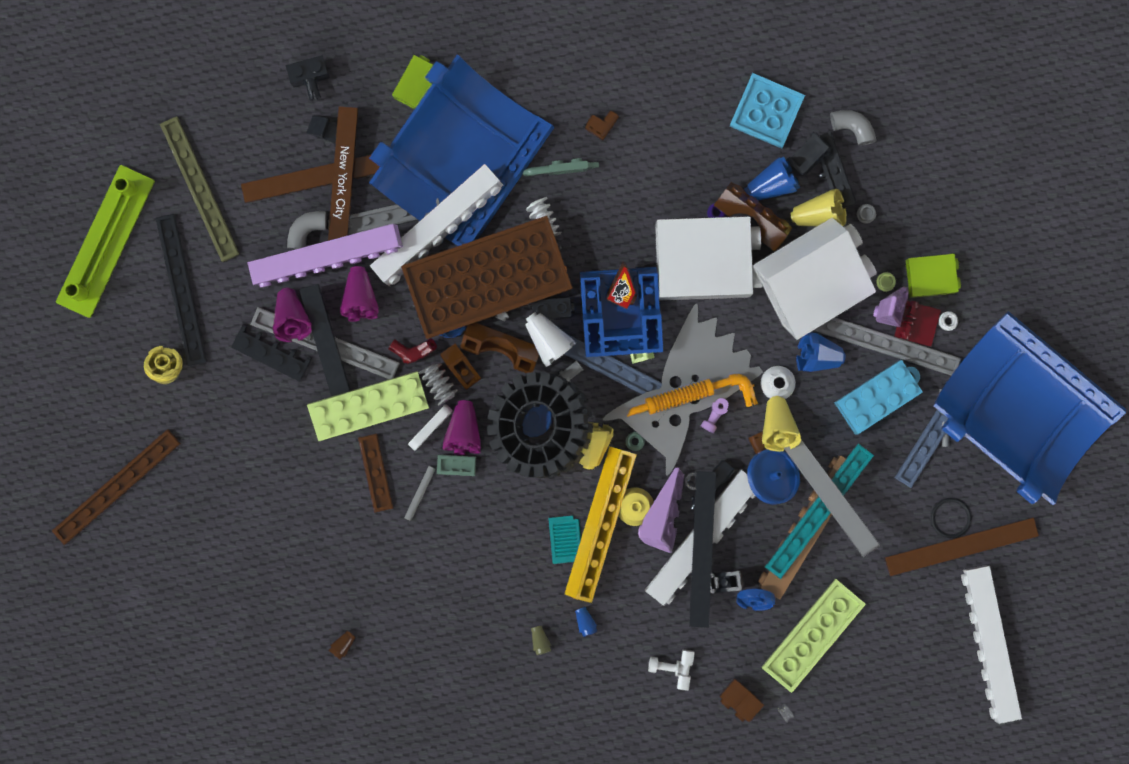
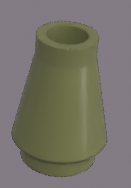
M542 625L531 628L533 651L536 652V655L551 652L550 647L552 645Z

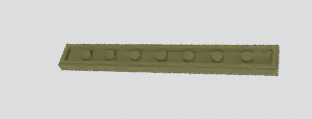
M176 116L161 123L160 126L221 261L225 262L240 255L179 118Z

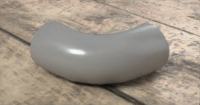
M840 110L830 113L833 130H852L856 136L858 146L868 145L877 141L870 121L861 113L852 110Z
M327 211L308 212L297 218L290 227L287 248L300 249L306 247L307 236L311 231L327 230Z

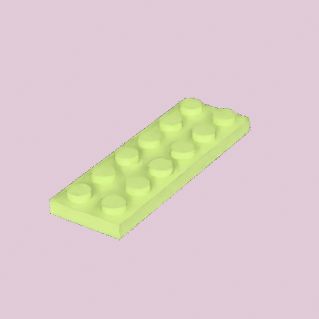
M418 371L307 404L318 441L429 408Z
M834 579L761 668L792 693L866 604L837 579Z

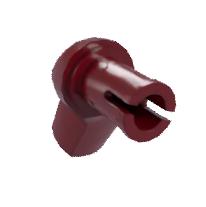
M394 339L388 349L400 356L403 363L410 364L436 350L437 345L433 339H428L415 347L408 348Z

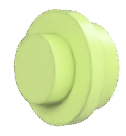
M884 272L877 277L876 284L881 291L887 292L895 287L896 279L891 273Z

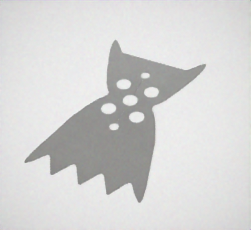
M697 304L690 311L669 353L662 376L661 388L646 392L622 404L603 418L604 421L622 419L666 457L667 476L672 472L681 452L689 427V415L693 412H699L712 407V403H715L719 398H728L740 389L739 385H728L715 389L714 395L707 396L706 398L703 396L697 404L685 402V404L681 403L678 407L667 408V410L663 409V411L658 413L656 411V413L651 415L648 411L627 417L629 410L632 407L645 404V398L656 397V395L663 394L664 392L667 394L668 391L678 390L681 387L685 388V386L689 387L693 383L696 384V382L692 381L693 375H698L699 380L697 382L710 379L712 383L728 378L732 374L745 375L752 381L763 373L759 366L749 367L751 355L747 349L735 353L732 352L734 333L715 337L717 318L698 323ZM673 376H678L681 379L680 387H671L669 382ZM674 414L679 415L681 418V423L678 426H672L669 422V418ZM653 421L659 422V426L657 428H654L652 426Z

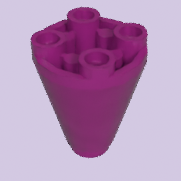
M362 266L350 268L341 303L340 313L348 317L350 322H357L360 318H378L379 307L365 267Z
M466 400L458 401L443 440V450H453L455 455H465V452L481 453V441L473 402Z

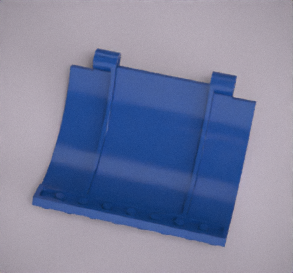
M456 55L448 68L439 62L434 63L425 76V79L432 85L389 147L380 142L369 159L380 167L369 183L406 212L421 221L426 213L431 212L437 207V198L440 204L485 164L503 186L498 194L486 200L487 202L482 208H477L467 221H462L455 232L444 237L456 246L475 241L481 236L522 176L523 171L528 167L554 129V126L508 98L475 72L459 55Z
M1009 311L995 323L966 355L950 376L934 403V407L948 418L941 428L956 442L965 436L1021 482L1016 492L1028 502L1034 504L1042 496L1052 505L1056 503L1064 482L1081 457L1127 411V409Z

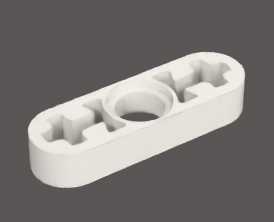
M444 405L408 445L416 451L453 410L448 405Z

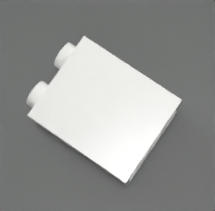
M750 217L657 220L655 228L659 300L746 298L753 295V288H762V284L752 265V250H760L761 231L759 226L751 227Z
M830 218L753 265L782 325L796 340L876 292L870 280L871 277L877 274L875 267L865 254L861 257L859 256L856 247L862 244V239L852 224L843 227L836 220Z

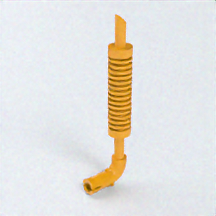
M732 374L728 378L711 383L710 379H706L703 382L690 384L689 387L685 386V388L681 387L678 390L668 391L667 394L664 392L663 394L656 395V397L645 398V404L632 407L627 417L648 411L651 415L656 413V411L658 413L663 411V409L674 408V405L677 407L681 403L685 404V402L689 403L692 400L702 399L703 396L706 398L707 396L714 395L715 389L728 385H739L740 391L742 390L746 407L752 406V404L756 405L758 402L753 389L754 384L751 383L750 379L742 374Z

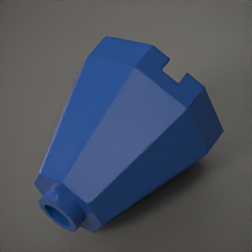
M809 332L801 338L798 344V349L802 348L801 356L797 355L796 357L798 371L812 372L838 368L845 362L846 355L843 352V348L817 333Z

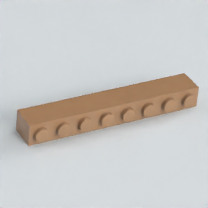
M842 456L833 457L828 465L830 470L827 475L830 479L846 458ZM814 490L808 498L810 503L807 507L803 506L798 514L800 519L818 497ZM831 513L784 576L780 579L769 570L767 573L763 572L758 580L760 588L770 591L776 598L781 599L832 516ZM793 523L791 525L788 533H791V531L797 525L796 523Z

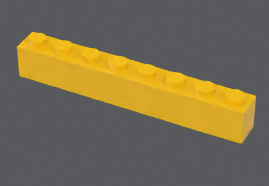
M609 446L565 590V594L572 598L592 603L637 454Z

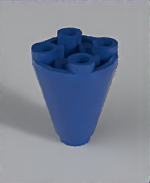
M779 157L748 183V186L744 189L748 195L755 197L759 201L794 193L801 187L796 177L792 173L790 174L793 170L789 162L786 161L785 157Z

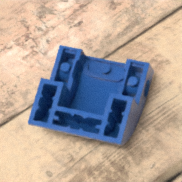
M656 267L629 269L637 298L633 305H629L628 309L606 299V294L619 269L580 272L586 357L663 352L662 320L659 307L658 272Z

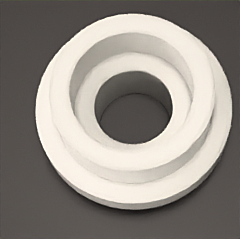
M944 312L939 317V325L946 331L953 330L958 325V317L953 312ZM946 318L951 319L950 325L945 323Z

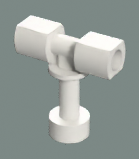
M682 649L681 661H677L676 664L658 662L657 657L650 656L648 672L656 673L657 669L675 672V676H678L677 689L689 691L691 679L689 670L690 666H693L695 652Z

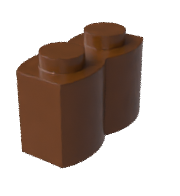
M735 678L719 695L722 698L720 702L727 709L732 707L736 711L735 716L742 722L745 720L750 722L764 706L763 702Z

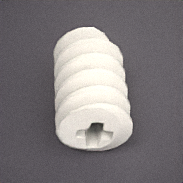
M544 197L532 202L526 209L527 212H532L529 218L538 219L548 216L554 237L561 234L562 232L555 231L559 228V225L552 224L556 221V218L549 217L554 212L546 210L551 205L543 203L548 198Z

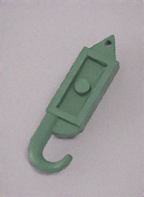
M582 158L572 159L570 163H564L562 160L553 161L552 165L525 169L522 174L524 176H534L536 174L558 175L584 172L588 169L599 167V162L582 161Z

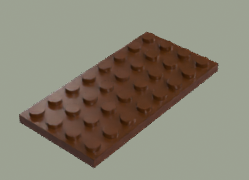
M548 216L401 266L426 339L572 289Z

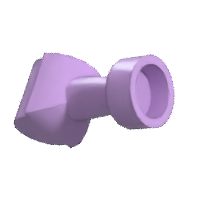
M719 398L715 403H712L711 415L708 421L704 420L702 422V428L714 434L717 429L715 423L721 415L728 411L726 399Z

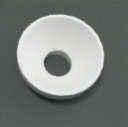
M771 367L762 375L761 389L770 399L774 396L786 399L795 389V377L786 367ZM782 377L784 379L785 385L783 388L779 389L774 386L775 378Z

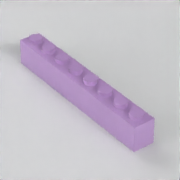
M390 224L247 263L253 285H260V288L271 286L273 281H278V283L287 282L289 277L296 276V278L305 277L307 272L321 273L325 271L326 267L332 266V269L343 267L345 262L350 261V264L359 263L361 258L368 257V259L380 257L379 253L393 254L398 252V248H402L403 245L398 225Z

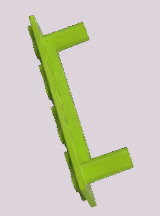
M119 166L56 300L57 304L85 317H92L155 183L153 179L125 166Z

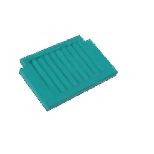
M573 516L548 518L553 564L574 562L581 541L579 519H573Z

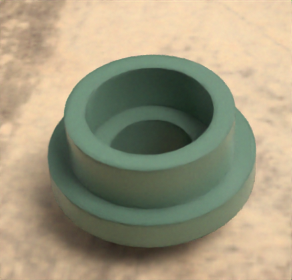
M632 432L626 437V446L630 450L638 451L643 448L645 439L637 432ZM633 438L639 440L637 445L632 444L631 440Z

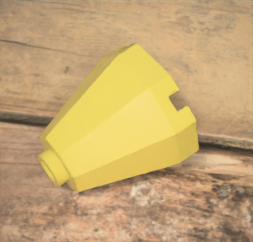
M593 423V433L587 434V438L591 440L588 449L583 448L581 451L584 456L579 463L583 465V468L594 469L600 465L613 437L614 429L609 425L603 424V428L598 426L599 423Z

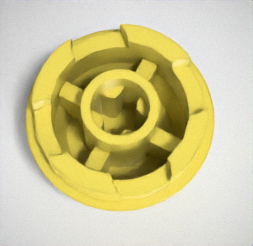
M163 346L150 350L144 361L146 375L160 384H169L175 381L183 366L180 354L175 349L163 348Z
M635 487L627 489L618 514L619 518L631 526L642 525L644 517L654 503L653 498L644 489Z

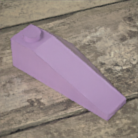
M908 287L900 288L881 300L879 306L876 305L874 317H876L877 322L897 327L901 326L909 294Z
M679 468L673 470L638 530L639 538L645 544L668 553H672L677 528H674V518L679 517L678 504L676 502L681 499L684 474Z

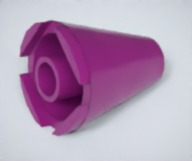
M283 288L277 293L273 322L274 336L276 339L284 342H292V339L298 338V341L303 340L311 333V322L296 291L291 288Z

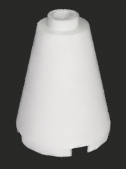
M534 312L526 319L528 321L525 324L546 367L576 344L570 336L543 314L539 313L537 315Z

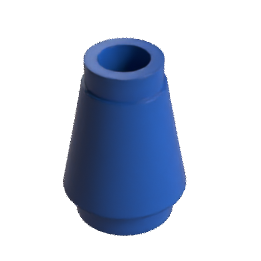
M586 607L576 610L579 633H582L583 637L596 633L597 624Z

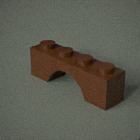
M730 182L714 204L715 207L728 217L738 213L753 217L759 224L761 241L774 251L785 240L792 229L786 220L777 217L770 208L764 207L755 197L744 192L741 186Z
M478 323L468 325L460 349L476 355L484 351L503 353L512 361L514 369L524 373L534 371L540 356L534 344Z

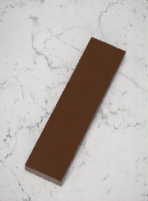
M372 434L359 437L358 440L374 513L393 509L378 435Z

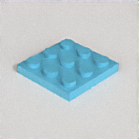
M752 73L730 123V127L782 149L805 95Z

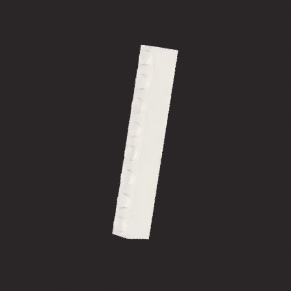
M484 164L401 238L403 247L398 248V252L393 254L383 253L370 267L386 285L396 284L400 280V276L404 274L401 266L425 258L434 246L437 247L443 242L444 237L455 232L462 221H467L477 208H482L486 204L487 199L498 194L503 184Z
M739 470L715 501L713 543L717 544L723 537L722 531L726 527L729 529L735 522L734 516L738 512L741 514L747 507L745 502L749 497L752 499L755 497L749 486L747 474L742 470ZM693 530L645 589L649 595L663 606L665 603L670 604L676 596L673 593L677 588H683L688 581L686 577L692 572Z
M983 565L964 569V574L961 575L963 585L967 586L966 602L968 605H971L970 621L972 624H975L974 640L976 643H979L978 659L980 662H983L982 678L984 681H987L988 688L985 689L987 699L991 700L990 716L999 724L1020 720L1022 717L990 566Z

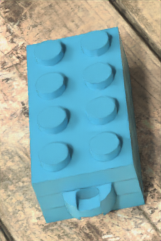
M899 360L834 403L854 434H859L923 392L917 384L920 380L919 371L914 367H906L903 361Z

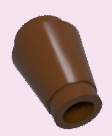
M346 631L330 645L331 648L328 651L341 660L348 653L356 637L349 631Z

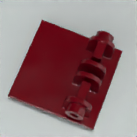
M907 301L901 326L896 327L894 337L931 347L941 310L918 304L916 301Z

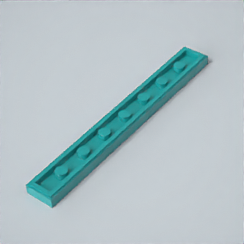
M860 444L855 446L831 478L843 496L874 456ZM819 496L765 566V568L780 579L831 513Z

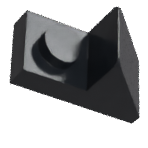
M313 115L306 133L336 144L337 123L330 121L328 118Z
M740 570L711 573V593L744 590Z

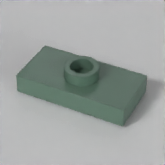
M438 455L437 474L475 476L476 457Z

